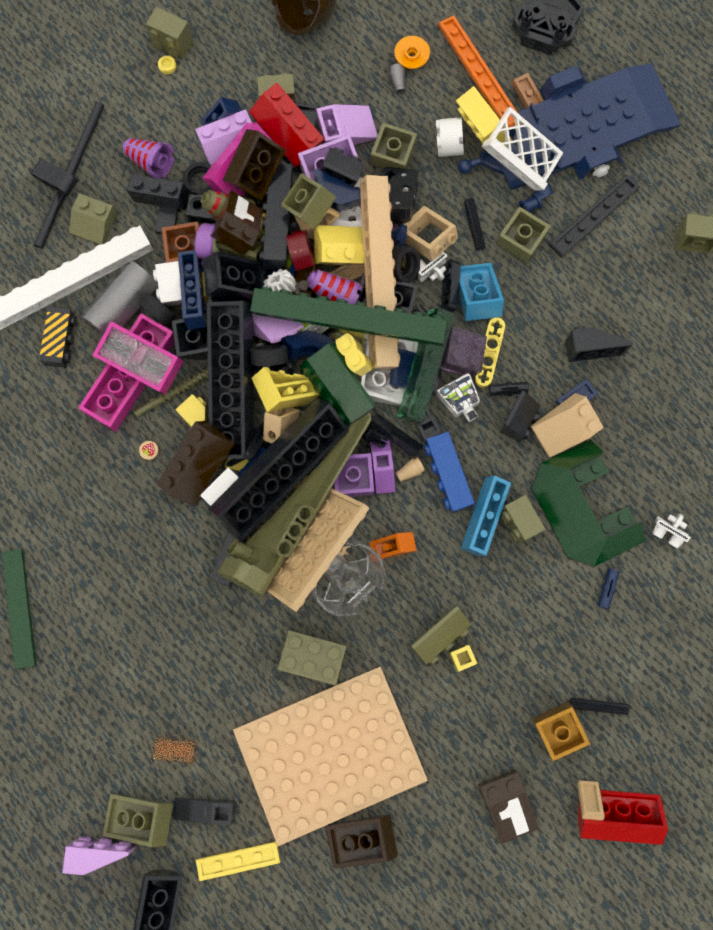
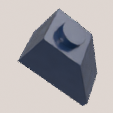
M220 97L201 122L204 126L242 110L237 100Z

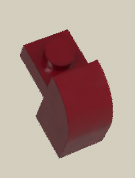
M297 230L291 235L286 236L288 249L296 271L314 266V256L309 245L307 230Z

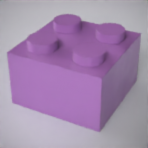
M371 453L350 455L334 482L336 491L349 497L374 495Z

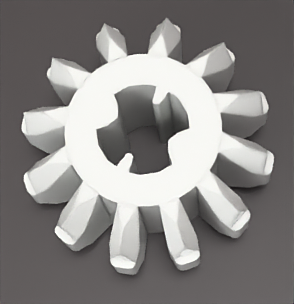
M279 269L278 272L273 271V274L268 275V279L264 281L265 285L263 287L272 288V291L275 292L280 290L293 292L296 290L295 279L287 270Z

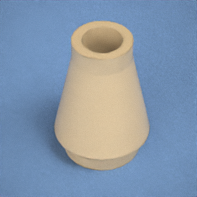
M418 457L412 458L396 474L402 482L422 475L425 468Z

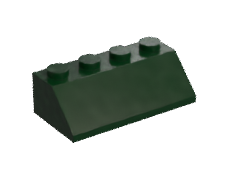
M332 342L328 343L300 365L304 376L312 383L314 390L319 393L323 401L331 404L346 426L376 406L354 373L348 368L345 360Z

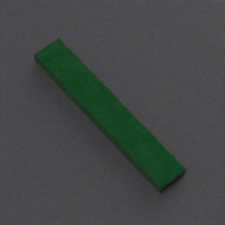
M23 549L2 552L15 669L36 666Z

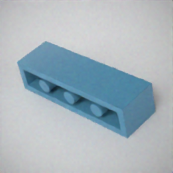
M495 475L485 477L460 548L461 550L476 556L487 555L511 482Z

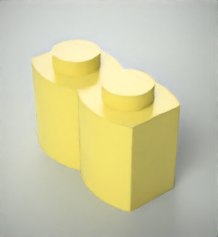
M346 333L336 340L337 349L345 356L346 364L351 371L362 377L373 369L371 360L363 353V347L356 338Z

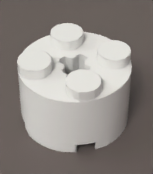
M462 117L436 120L438 156L464 155Z

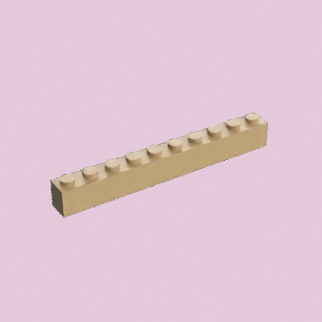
M366 175L360 180L367 307L374 308L375 305L386 307V310L394 311L397 305V298L394 294L396 279L393 277L395 261L392 258L394 242L391 239L393 224L390 221L392 208L391 202H389L390 184L388 183V176ZM368 334L369 359L372 362V370H390L399 367L400 354L397 347L399 339Z

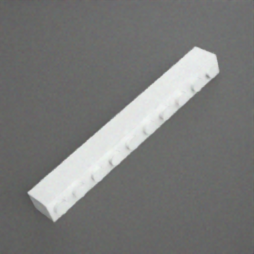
M141 226L130 228L123 235L115 236L111 241L96 246L94 250L82 253L78 258L63 263L61 267L49 270L40 278L32 279L28 284L13 289L11 293L5 296H0V330L121 268L127 262L134 261L153 251Z

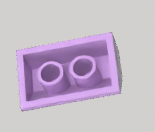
M246 109L195 129L208 163L211 166L244 125L252 123Z
M350 134L298 153L302 173L315 181V170L321 169L329 148L337 147L343 150L344 154L349 157L351 155L358 157Z

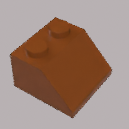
M199 222L162 227L166 263L178 261V252L195 250V237L200 226Z

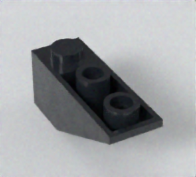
M175 797L173 819L206 824L232 825L235 819L236 800Z

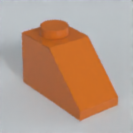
M413 532L396 533L370 542L373 561L417 551Z

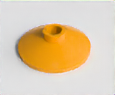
M407 36L396 44L394 54L397 62L402 64L403 67L417 69L427 63L430 56V48L424 39L417 36Z

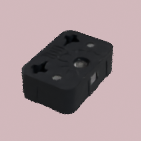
M386 167L382 170L381 176H388V183L390 184L389 202H391L392 206L390 221L410 222L418 191V172L413 169Z

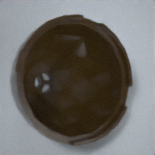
M271 0V4L275 6L277 14L275 18L279 25L286 32L298 35L309 33L321 27L332 15L337 0ZM307 9H311L313 13L309 15H304L303 12Z

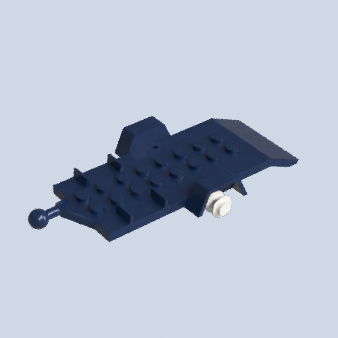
M652 63L627 67L588 83L583 71L578 66H573L551 75L540 89L544 99L543 102L536 105L530 103L528 108L518 111L521 117L563 152L550 175L574 166L579 180L583 179L591 169L595 170L592 173L593 176L602 177L606 175L610 166L605 165V163L615 159L623 163V158L618 150L619 147L654 133L675 129L681 125ZM520 127L521 138H529L528 130L525 127ZM516 128L509 130L512 141L517 140ZM538 138L534 139L535 150L542 149L541 141ZM529 140L522 141L523 152H529ZM510 143L511 151L514 154H519L518 143ZM485 149L478 158L470 161L463 159L458 164V170L462 174H468L473 167L480 164L499 174H503L510 190L527 185ZM550 149L547 150L548 161H552L556 154ZM542 151L535 152L537 164L543 163ZM531 153L524 155L527 165H532ZM544 165L537 166L538 174L542 177L545 173Z

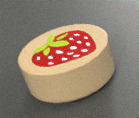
M145 441L141 444L139 453L143 459L151 461L159 455V447L152 441Z

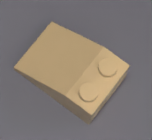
M576 393L530 426L548 457H552L591 438L604 428L587 397Z

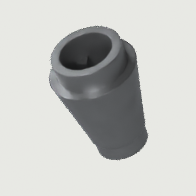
M402 64L391 65L388 68V76L395 93L404 92L406 90L405 68H403Z

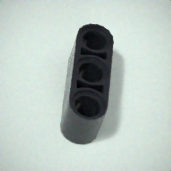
M40 158L30 173L36 179L42 180V183L66 196H69L78 182L73 175Z

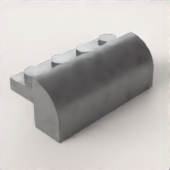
M134 261L127 262V264L120 268V272L108 282L106 288L97 294L92 304L84 309L80 317L96 328L102 335H104L111 321L123 327L140 308V303L147 294H152L158 287V282H155L154 278Z

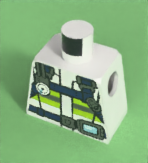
M469 373L437 390V397L455 418L464 414L467 421L471 422L478 417L474 407L478 406L480 400Z

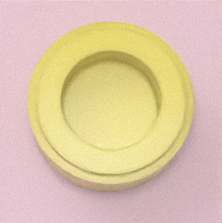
M171 56L161 57L158 61L159 70L163 74L173 73L176 70L175 59Z

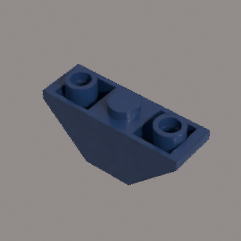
M315 170V182L336 196L331 208L343 211L361 205L359 187L354 188L348 185L345 180L332 177L327 171Z

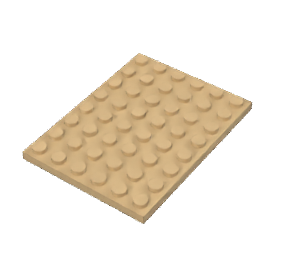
M381 667L233 729L277 846L428 781Z

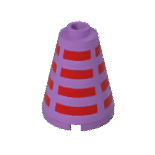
M134 138L127 139L123 144L124 155L153 178H165L173 167L175 158L172 157V153L175 154L170 144Z
M321 270L312 271L307 279L309 282L308 286L318 296L328 297L329 301L336 302V299H343L348 301V304L355 305L359 297L357 290H362V285L358 282Z

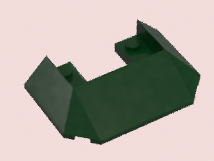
M590 439L540 463L532 490L567 558L594 567L645 542L642 522H636L629 507L621 509L597 521L580 487L608 474L609 470L601 457V454L604 452Z

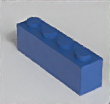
M449 432L426 439L424 450L427 456H431L433 463H430L433 474L437 473L439 478L437 486L440 492H444L445 499H443L446 510L450 509V512L454 513L472 507L475 503Z

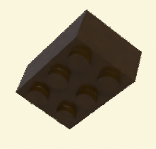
M246 129L222 181L246 196L262 201L286 150L261 132Z

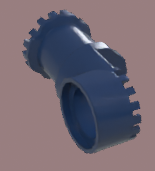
M548 184L544 190L535 191L530 198L525 201L521 200L518 204L530 213L535 209H541L543 207L541 200L548 197V195L550 196V194L552 195L554 192L550 184Z

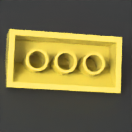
M318 225L314 229L315 264L364 265L362 227Z

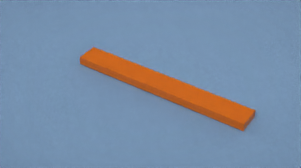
M452 16L439 22L438 26L497 117L501 119L508 107L516 111L456 17ZM511 115L507 118L508 128L515 126L514 118Z

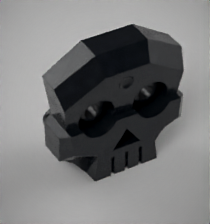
M523 0V5L518 7L512 26L518 32L522 46L551 55L552 52L560 47L571 45L577 29L576 24L585 6L579 0Z

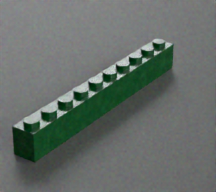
M263 286L261 289L254 288L250 312L258 316L443 347L448 321L440 315L427 317L421 312L408 314L403 309L394 308V311H390L380 305H375L372 308L367 307V304L355 302V305L348 304V301L343 299H336L335 302L329 301V298L324 296L311 298L306 293L293 295L287 290L275 292L272 291V288Z

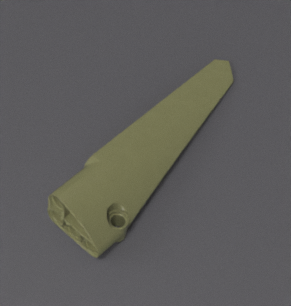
M369 412L350 425L349 431L329 451L300 487L246 543L238 539L233 540L227 550L230 558L226 557L217 572L220 576L252 593L264 596L285 559L294 552L371 421V414Z

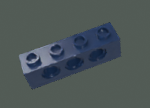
M195 250L178 252L183 320L188 330L207 327L201 260L196 255Z

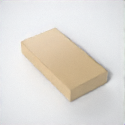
M578 780L577 788L582 819L603 820L604 811L599 782Z

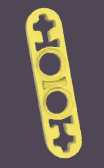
M492 318L487 327L475 375V383L480 388L488 387L493 379L505 330V323L501 318ZM499 323L501 328H498L496 335H489V333L493 334L494 327L491 325ZM487 341H496L497 347L494 349L489 348ZM483 358H491L493 364L491 366L484 365L482 362ZM484 370H491V372L487 371L486 379L489 380L481 383V379L478 377H482Z

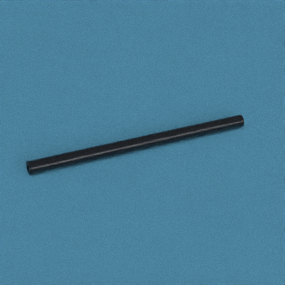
M100 102L95 103L66 172L73 176L77 171L103 111L104 105ZM57 191L36 238L35 247L43 249L66 195Z

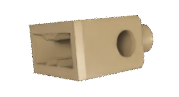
M287 408L265 412L263 439L273 443L299 417L300 410Z

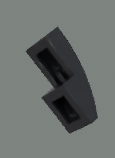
M424 400L407 407V411L424 441L442 433Z

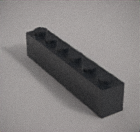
M279 164L265 193L267 202L263 203V213H266V218H262V229H265V234H261V245H264V250H260V262H263L264 269L287 270L288 245L286 236L289 235L290 212L280 205L292 188V164Z

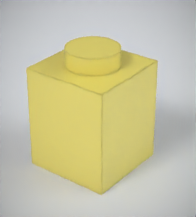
M469 645L449 652L457 672L477 664Z

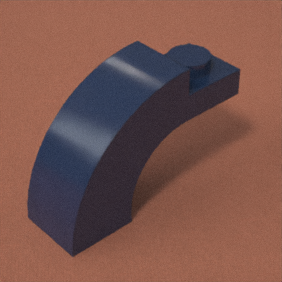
M298 331L294 335L282 337L281 345L287 346V355L294 361L302 356H312L330 342L335 346L336 342L320 333Z

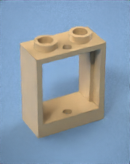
M423 206L416 212L410 222L404 223L407 226L404 243L431 261L440 256L444 250L458 239L456 225L426 206ZM431 223L443 232L429 244L418 237L417 234Z

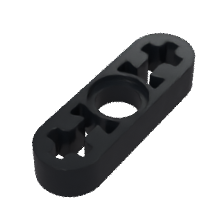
M449 259L445 263L447 270L443 273L441 309L453 313L458 306L460 262Z

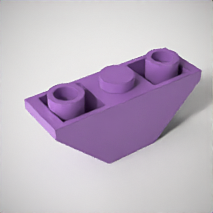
M382 439V441L387 443L384 448H380L370 442L376 494L395 492L394 468L389 439L388 441Z

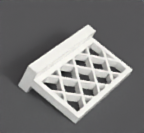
M511 107L506 109L489 139L485 140L481 146L534 191L545 189L548 184L546 180L563 154L560 149ZM511 115L514 118L515 126L508 128L507 118ZM520 127H525L528 130L529 138H521ZM516 128L517 140L510 141L509 130ZM500 131H504L506 141L504 143L496 139ZM538 138L541 141L542 149L535 150L534 139ZM529 140V152H523L522 141ZM510 143H518L519 154H514L511 151ZM550 149L556 154L552 161H548L547 150ZM542 151L543 163L537 164L535 152ZM531 153L532 165H527L524 155ZM544 165L545 173L542 177L538 174L537 166Z

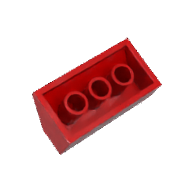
M275 83L266 90L249 111V114L265 133L286 150L284 156L295 169L300 166L298 153L324 144L322 135L278 83Z
M600 790L604 811L603 820L582 819L579 801L578 826L580 838L663 845L668 827L660 795Z

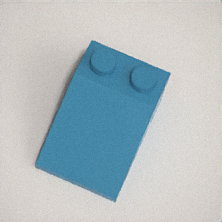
M483 263L460 266L459 296L465 321L502 317L504 298L492 264Z

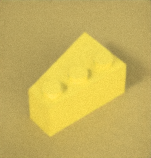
M263 367L252 377L267 412L308 405L320 396L314 390L309 379L304 375L296 373L290 375L285 374V371L282 370L275 372L271 371L268 367Z

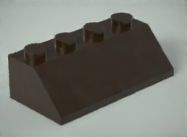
M195 421L157 482V485L171 497L196 506L201 499L200 495L208 488L235 443L208 421Z

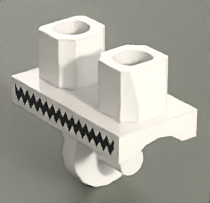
M443 252L435 260H429L430 263L428 265L421 259L418 280L423 282L429 277L431 281H434L436 278L442 281L444 279L443 273L447 270L443 266L446 263L447 255Z
M670 514L667 519L673 522L672 524L659 516L655 519L656 525L652 533L662 539L667 531L671 532L673 535L668 543L677 549L684 541L688 542L691 538L687 533L677 528L678 526L683 529L687 527V524L682 521L684 517L682 514H678L676 517Z

